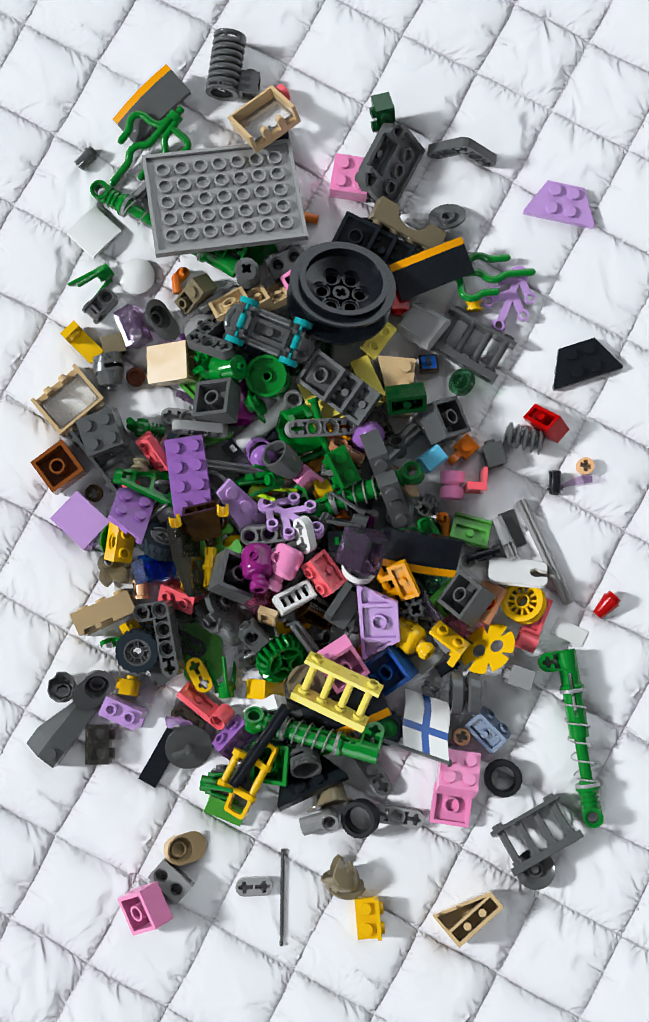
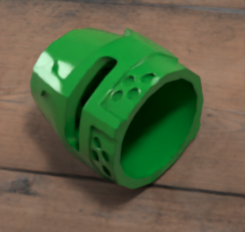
M234 354L232 358L227 360L212 357L208 365L210 379L231 377L237 384L240 383L247 373V363L244 357Z

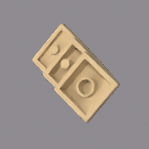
M281 281L264 289L262 284L247 291H244L242 286L208 303L216 320L224 321L227 311L233 305L242 303L239 301L241 295L258 301L259 308L270 312L287 305V290Z

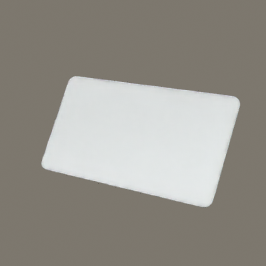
M557 617L550 633L578 647H582L588 631Z

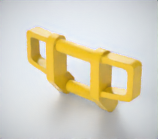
M270 742L267 747L272 750L268 762L266 763L258 758L254 764L260 768V771L250 791L240 786L233 788L229 784V779L239 759H244L248 753L236 747L232 751L233 756L222 778H219L217 781V785L233 789V793H229L224 810L240 820L246 818L253 803H255L256 795L267 773H270L279 752V748ZM235 794L248 801L241 814L231 807Z

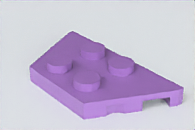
M128 487L118 488L107 520L118 526L125 534L130 533L136 538L135 542L141 545L155 500Z

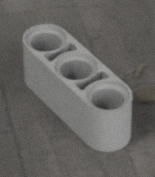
M278 521V530L274 531L271 537H266L263 534L267 529L266 523L246 525L241 530V540L246 545L291 541L283 537L282 521ZM253 531L255 533L254 538L246 539L244 537L245 532Z

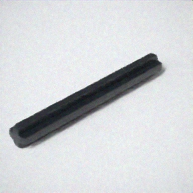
M287 704L280 705L229 779V784L233 788H238L291 712V708Z

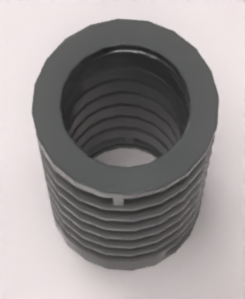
M219 28L214 31L213 35L214 39L205 92L208 96L217 100L234 101L239 96V83L247 38L238 30Z

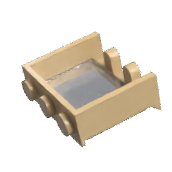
M273 85L227 117L233 130L252 147L256 154L301 122L295 105Z
M75 363L72 365L74 368L67 375H60L58 377L59 381L52 387L47 386L43 390L44 394L38 399H30L62 437L65 435L69 436L71 435L69 432L76 430L77 424L75 420L90 415L94 411H100L106 402V399Z

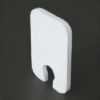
M493 557L489 560L488 580L493 584L542 589L547 586V577H534L530 573L536 571L547 574V565L542 561L525 559L512 561L511 558Z

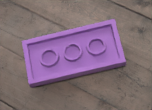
M204 435L164 440L174 517L178 513L180 517L182 516L183 507L212 501Z

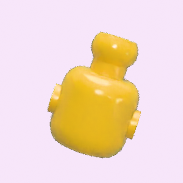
M405 616L400 617L401 640L395 644V647L401 649L405 654L417 652L421 659H429L434 653L435 647L432 643L425 641L427 637L426 630L417 622H414L412 618L406 620Z

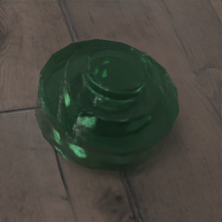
M458 369L449 379V390L456 396L467 395L475 385V376L468 369Z
M421 574V578L424 581V592L431 596L448 580V577Z

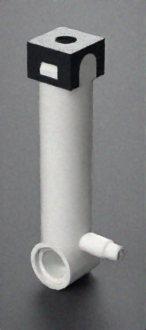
M289 390L285 393L284 397L274 398L277 402L264 415L266 423H263L258 417L233 439L230 438L221 446L222 450L234 463L244 456L247 444L252 438H264L276 428L280 411L303 404L302 395L298 390ZM290 397H297L299 401L297 404L292 405L288 400Z

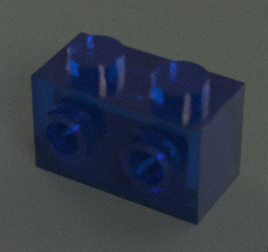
M144 554L137 556L138 560L131 562L136 585L167 580L177 576L174 559L167 562L157 561Z

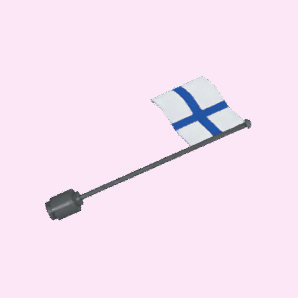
M404 688L403 745L384 739L383 742L451 767L452 760H449L448 754L450 724L448 702ZM285 698L287 705L291 708L288 716L290 718L293 717L297 721L304 720L301 708L305 706ZM356 730L353 731V732H355V733H358V734L363 735V733H360V732H358V731H356Z

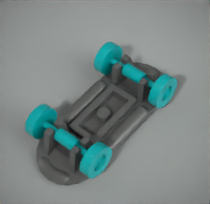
M241 295L239 300L242 303L233 305L227 311L224 318V328L227 333L224 340L241 347L243 344L249 345L279 357V362L294 368L297 367L298 363L307 361L315 352L316 339L303 331V328L312 329L313 323L298 317H295L294 321L259 308L258 301Z

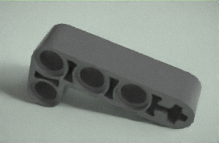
M162 600L137 605L133 610V616L136 621L146 622L153 620L163 675L168 678L180 675L184 671V660L174 604L169 600ZM162 604L166 607L165 614H162L160 611ZM143 608L147 610V617L142 615ZM165 624L169 626L168 634L163 629ZM168 643L172 645V653L167 651Z

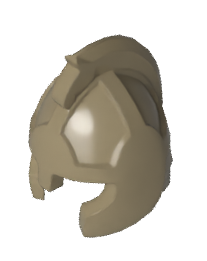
M337 854L332 860L330 870L323 873L320 880L335 897L344 900L356 899L366 890L364 882L359 878V873L351 861L347 863L349 866L345 867L346 864L343 861V857Z

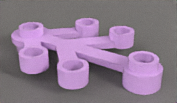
M515 266L512 268V270L526 268L523 266ZM529 276L507 278L498 283V287H493L492 283H489V288L499 289L500 286L512 282L510 289L501 292L497 296L484 297L482 300V305L490 308L493 304L505 299L498 318L493 320L490 325L491 328L501 334L505 331V319L512 303L516 309L519 321L525 322L529 318V312L524 309L517 294V289L520 286L525 296L524 302L527 305H532L535 302L536 295L530 291L526 282ZM527 296H532L533 301H528ZM490 299L491 304H486L485 300ZM520 313H525L526 318H521ZM500 323L502 328H497L495 324Z
M297 492L290 493L286 498L276 499L275 502L261 498L257 504L259 511L266 515L268 531L274 532L278 530V521L274 518L273 513L280 516L283 525V537L286 540H292L295 537V530L291 527L290 521L294 522L295 519L299 518L300 516L297 514L314 513L316 511V502L313 500L306 501L305 505L286 509L280 507L289 504L298 505L300 503V495ZM314 521L312 524L315 538L321 539L324 536V526L322 523Z

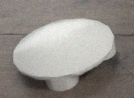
M139 258L127 260L118 271L119 285L124 291L135 296H141L148 291L156 279L154 269L150 263Z

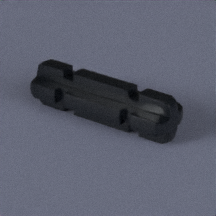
M497 544L492 546V548L487 547L486 549L474 551V554L472 552L465 554V561L467 565H471L475 561L481 562L493 558L494 555L495 557L502 555L501 546Z

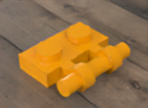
M406 559L388 564L386 567L388 572H384L382 566L374 569L377 574L376 579L384 589V595L397 600L396 595H399L401 601L420 596L421 592ZM389 580H392L395 587L390 586Z

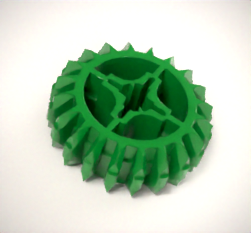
M281 633L279 637L273 636V639L269 640L262 647V650L257 651L258 656L255 658L257 662L255 665L259 674L268 682L272 681L274 684L277 682L283 683L285 679H288L290 672L295 667L305 664L307 651L295 635H290L289 633L283 635Z

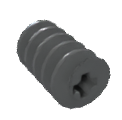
M247 257L238 260L234 270L239 286H242L244 291H247L259 285L260 273L258 264L253 259Z
M510 422L506 427L502 444L507 440L510 447L515 442L516 449L522 444L523 451L529 446L530 453L536 448L537 455H539L545 437H543L542 430L536 434L535 428H532L529 432L528 427L525 426L521 431L520 424H517L514 428L513 422Z

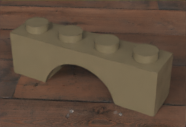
M381 196L376 201L368 218L369 221L380 226L381 229L383 228L404 240V242L420 249V252L442 244L447 232L433 224L426 226L422 230H413L407 227L399 216V205L384 196Z

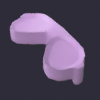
M166 716L165 718L168 728H172L175 725L181 727L193 724L189 720L182 719V716H178V718Z

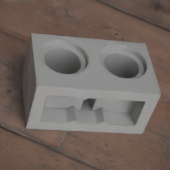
M508 664L507 667H503L501 678H503L502 682L531 691L536 672L514 664Z
M165 858L148 876L150 879L149 883L157 881L162 892L165 893L163 896L170 903L174 902L176 905L195 884L177 865L169 863ZM158 871H166L168 878L161 879L158 876ZM179 884L182 887V892H175L172 885Z

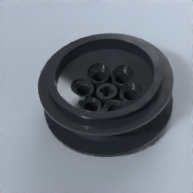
M325 242L310 247L295 260L290 272L286 302L293 320L295 317L313 323L311 330L303 328V331L310 336L331 344H358L376 336L386 325L396 295V283L390 268L372 251L348 242Z

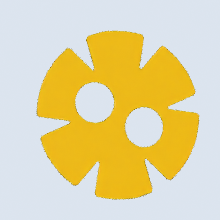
M491 623L488 633H486L484 626H481L469 635L468 639L474 644H470L462 656L464 665L474 661L469 671L485 674L488 663L491 670L495 671L509 660L502 653H513L515 638L512 631L501 636L507 626ZM496 640H501L503 642L502 649L498 652H493L491 644ZM478 645H483L485 647L484 654L479 657L474 656L473 649Z

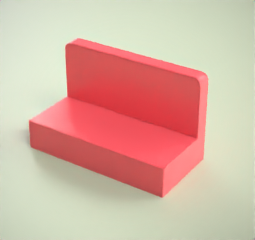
M483 467L479 471V482L467 481L463 486L465 494H483L487 490L488 467Z

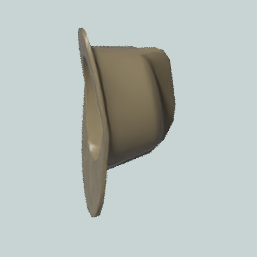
M340 783L317 794V805L308 809L307 812H315L333 805L349 803L353 799L347 797L344 785Z

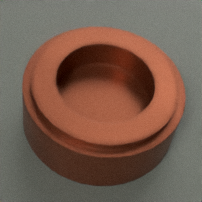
M133 367L127 371L126 380L131 386L140 387L144 384L146 376L142 369Z

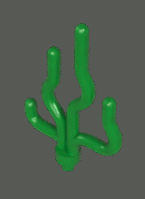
M181 106L175 111L171 109L168 115L160 121L153 119L144 111H134L128 116L125 130L117 140L120 145L124 144L133 131V123L138 118L143 119L147 124L157 129L147 141L133 143L128 148L124 163L109 182L111 186H116L130 168L134 152L139 149L152 147L161 135V153L169 152L168 139L172 133L184 143L181 151L191 150L192 143L190 138L177 128L183 120L181 115L185 111ZM144 169L138 175L140 181L145 179Z
M476 252L470 254L469 258L471 263L475 260L496 263L507 262L511 259V256L509 254L488 255L483 252ZM474 268L475 273L467 276H478L488 283L496 284L507 278L533 276L536 271L534 268L503 271L497 276H491L481 269ZM463 278L455 280L459 296L467 302H476L484 297L500 294L498 288H490L470 295L465 290Z

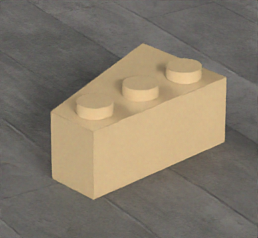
M377 355V364L384 391L385 386L414 383L415 358ZM411 413L390 415V417L410 419Z
M122 588L113 592L114 596L109 598L102 597L96 600L95 604L85 605L77 609L78 611L71 613L70 617L78 635L88 636L133 615V610L137 605L134 599H132L130 590L124 591Z
M488 890L433 913L432 916L458 948H460L496 916L504 906L492 891Z

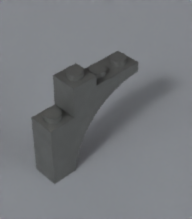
M375 429L359 435L393 527L399 528L413 523L379 430Z

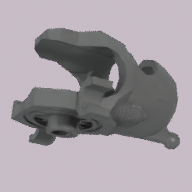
M210 592L194 606V612L199 618L200 626L212 634L219 635L222 638V642L228 646H237L242 643L238 638L239 626L245 620L244 613L237 606L238 602Z

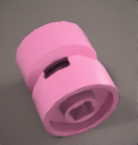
M441 471L440 483L443 486L439 490V499L464 500V489L461 485L465 483V472Z

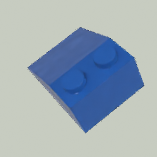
M395 644L387 646L365 662L366 667L370 671V674L367 676L369 679L377 677L379 683L384 685L382 691L385 697L411 680L419 672L407 654L398 647H395Z

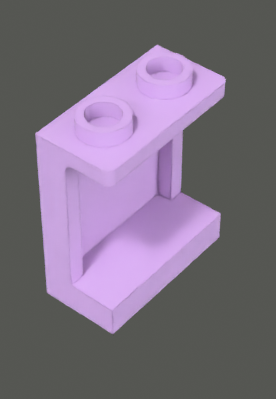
M77 490L50 518L85 551L96 547L103 528L109 524V520Z
M116 694L105 697L98 715L128 729L135 730L136 727H142L149 709Z

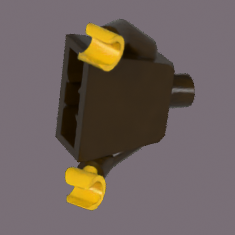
M219 499L183 507L181 517L179 513L176 514V518L168 517L170 527L179 528L189 537H192L195 542L205 540L207 547H215L218 544L216 538L222 536V530L227 527L230 518L229 504L221 507Z

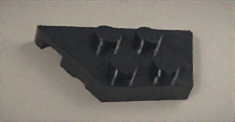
M595 337L559 348L557 350V362L552 389L554 391L623 368V365Z
M320 755L321 773L314 777L297 778L291 774L289 765L288 785L286 787L280 786L277 803L279 811L281 812L348 780L347 773L323 755Z

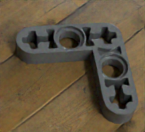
M458 137L428 145L427 156L433 159H443L463 154L481 166L494 167L496 165L497 155L469 137Z
M214 314L186 336L188 347L192 350L222 360L230 359L235 354L231 342L215 337L225 328L224 321H217Z

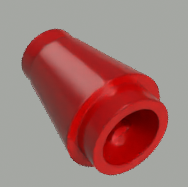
M609 590L603 594L593 612L602 619L620 606L621 600Z

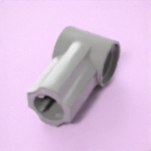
M326 807L322 812L299 818L302 834L306 836L323 830L328 832L336 830L339 824L337 809ZM332 817L334 820L328 821L326 818Z

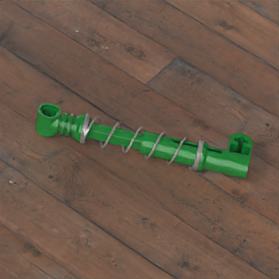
M96 180L91 184L90 192L97 201L115 209L117 214L123 218L130 214L139 219L137 226L140 224V221L151 226L149 210H144L141 200H135L134 196L130 194H122V192L114 189L103 180ZM101 188H105V192L102 195H98V191ZM137 201L141 202L142 208L134 203ZM243 247V250L238 252L236 248L209 252L217 258L209 255L208 252L193 253L192 255L197 257V261L201 263L206 262L230 277L235 278L234 268L238 259L230 254L232 252L235 255L238 254L241 258H246L250 253V248Z
M572 648L544 652L537 659L539 668L545 672L559 671L561 686L559 690L560 694H563L561 703L565 705L566 718L564 721L568 724L569 730L567 740L575 743L576 752L571 754L570 758L578 762L579 770L573 774V777L580 780L575 784V789L579 796H582L580 797V801H583L580 803L583 806L581 807L582 818L588 827L597 828L602 825L604 819L601 805H598L600 800H597L600 798L597 794H599L601 787L600 782L592 778L591 767L597 763L590 762L588 748L594 745L586 742V737L590 736L589 728L591 726L587 723L585 710L588 708L584 705L582 692L585 689L584 684L580 680L576 650ZM553 654H557L559 668H555L554 663H550V667L542 664V661L546 659L545 657L554 660ZM570 673H571L572 686H573V688H570L569 677H568V674H570ZM572 696L575 697L576 705H573ZM574 754H577V760L572 758ZM579 772L580 778L575 777V774ZM596 812L598 814L597 819L589 821L587 819L589 813Z

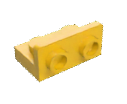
M378 896L356 898L355 911L358 940L378 938V941H382V934H385V924L380 922V914H384L383 901L379 902Z

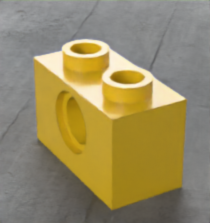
M110 521L104 559L131 564L135 537L130 533L125 534Z

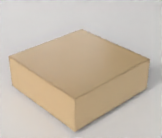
M260 605L258 609V622L276 627L279 622V611Z

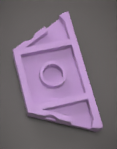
M547 180L522 213L523 215L593 229L595 225L585 188Z
M357 585L362 660L370 655L380 652L387 646L394 645L401 640L398 600L366 586Z

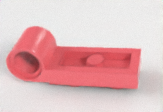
M546 598V610L538 621L527 625L521 624L515 640V647L532 654L534 653L553 600Z
M190 681L176 695L202 719L218 730H222L234 717L235 713L231 706L227 704L217 705L206 694L198 692Z

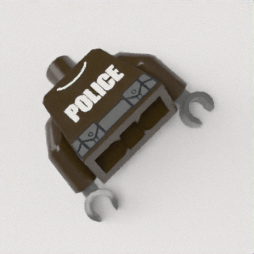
M306 589L302 590L305 596H308ZM297 594L298 600L301 599L299 594ZM317 595V597L280 617L279 620L280 622H285L288 619L286 626H290L295 621L294 614H296V618L322 630V632L315 634V640L326 643L330 640L328 631L331 630L333 625L324 619L325 612L332 603L331 597L328 595L323 598Z

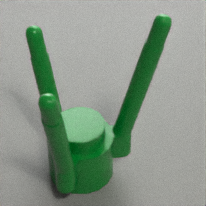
M104 263L102 266L100 265L96 269L69 282L68 286L78 283L77 286L81 287L97 277L101 283L105 281L99 289L100 291L113 282L111 277L115 274Z
M253 464L254 468L269 472L265 475L264 480L239 482L238 484L239 486L258 484L269 486L250 493V497H254L274 489H281L284 484V477L276 476L266 466Z
M222 656L224 681L219 682L218 686L209 660L206 659L205 663L212 679L215 693L219 694L220 699L234 697L237 671L235 660L233 661L232 678L230 681L228 680L226 657Z
M208 772V776L202 775L199 791H204L205 794L213 795L226 801L228 796L215 791L233 793V789L217 785L218 779H215V777H222L224 772ZM233 799V802H232V803L238 805V804H239V801Z

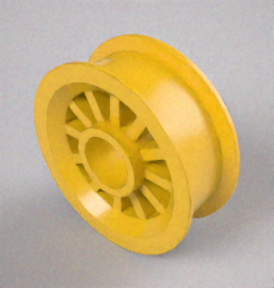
M509 585L505 588L507 592L501 602L504 613L514 622L523 625L532 624L543 616L547 600L542 589ZM527 598L526 605L520 606L521 600Z

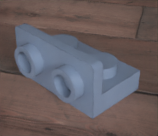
M485 706L480 708L479 715H474L464 725L491 755L505 744L511 735L508 726L501 723L496 718L494 712Z

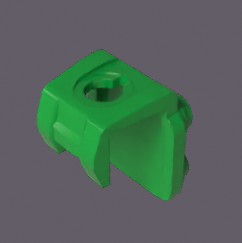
M305 404L280 411L276 425L279 439L293 447L298 452L297 455L299 457L303 453L317 451L322 447L320 437L290 438L285 434L284 428L288 421L305 419V416L308 419L314 417L311 409ZM312 423L308 425L309 432L315 433V426ZM293 426L291 430L299 431L302 430V427Z

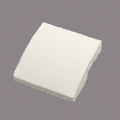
M94 206L69 229L67 235L89 256L95 259L107 249L108 244L121 235L122 231Z

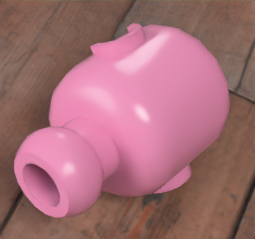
M279 543L274 548L271 555L273 574L266 579L269 585L268 588L277 593L282 590L284 579L292 581L295 578L304 560V555L301 551L285 543Z

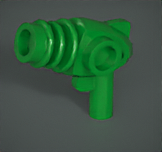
M131 417L126 419L127 429L134 432L136 437H141L146 431H150L152 435L154 434V437L157 434L158 438L164 437L165 426L161 424L158 427L157 423L154 426V422H152L150 426L149 420L144 418H138L137 421Z

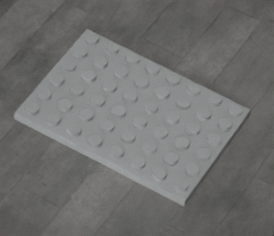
M290 139L275 140L257 154L249 144L142 155L156 258L308 240Z

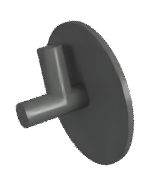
M185 725L175 729L168 736L165 743V753L168 760L176 767L182 769H192L202 765L212 751V741L209 734L203 728L195 725Z

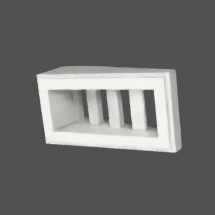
M306 579L273 596L272 602L282 617L317 597V594L309 580ZM302 587L306 589L308 596H305L301 589ZM295 591H297L300 595V600H298L296 594L294 593ZM288 595H290L292 600L294 601L293 604H291L290 600L288 599ZM282 599H283V601L285 602V604H286V606H287V607H285V608H284L282 602L280 601V600H282Z
M272 694L249 707L257 706L264 713L271 714L275 713L281 704H287L285 696Z

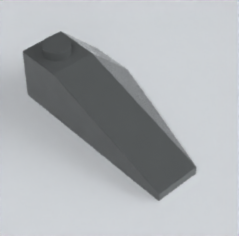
M72 702L40 725L26 744L38 758L50 767L58 766L101 708L103 702L90 710L80 709Z

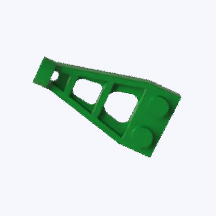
M116 468L113 483L124 485L163 505L167 503L168 507L173 508L171 492L163 494L154 487L157 480H169L168 471L161 472L149 469L148 472H140L133 469L123 470ZM136 477L151 478L150 486L146 488L136 484Z

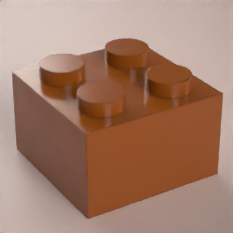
M62 439L30 462L51 492L56 495L62 493L88 473L67 443Z

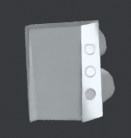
M414 303V306L404 319L397 323V332L403 335L409 343H416L421 349L429 351L449 327L451 321L422 303Z

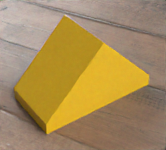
M247 678L246 698L263 700L272 694L285 696L286 680L283 683L277 682L274 684L272 681L268 682L265 679Z

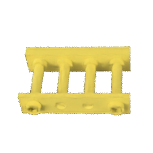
M310 651L304 661L305 664L310 666L302 685L296 684L289 699L363 733L370 718L365 715V711L372 696L378 698L384 685L375 679H369L337 664L320 653ZM317 669L328 674L321 693L310 689ZM336 678L347 683L339 702L328 698ZM354 687L365 692L357 711L346 706Z

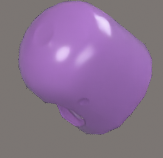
M364 422L361 427L358 426L355 432L351 434L352 445L357 451L365 452L359 435L378 429L384 442L385 431L378 422Z
M262 437L252 438L247 444L246 456L252 466L253 464L265 466L262 461V455L266 445L256 447L250 457L249 451L257 442H265L267 444L270 442ZM267 451L271 464H273L277 459V453Z

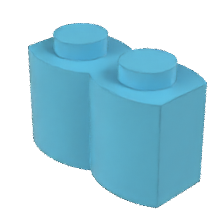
M436 444L417 457L415 461L419 463L424 473L428 474L448 460V456Z

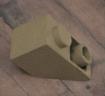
M207 273L199 275L189 281L174 302L183 314L187 316L207 298L212 296L218 287Z

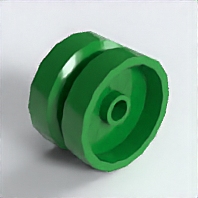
M264 354L257 356L247 366L246 384L251 392L260 397L270 399L281 397L291 386L292 374L289 366L279 362V358L272 355Z

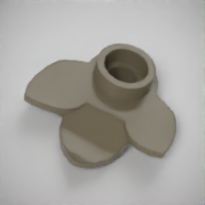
M104 555L99 557L97 562L100 570L99 580L105 587H109L113 581L121 584L129 583L127 569L134 565L133 561L131 564L110 561V565H105Z

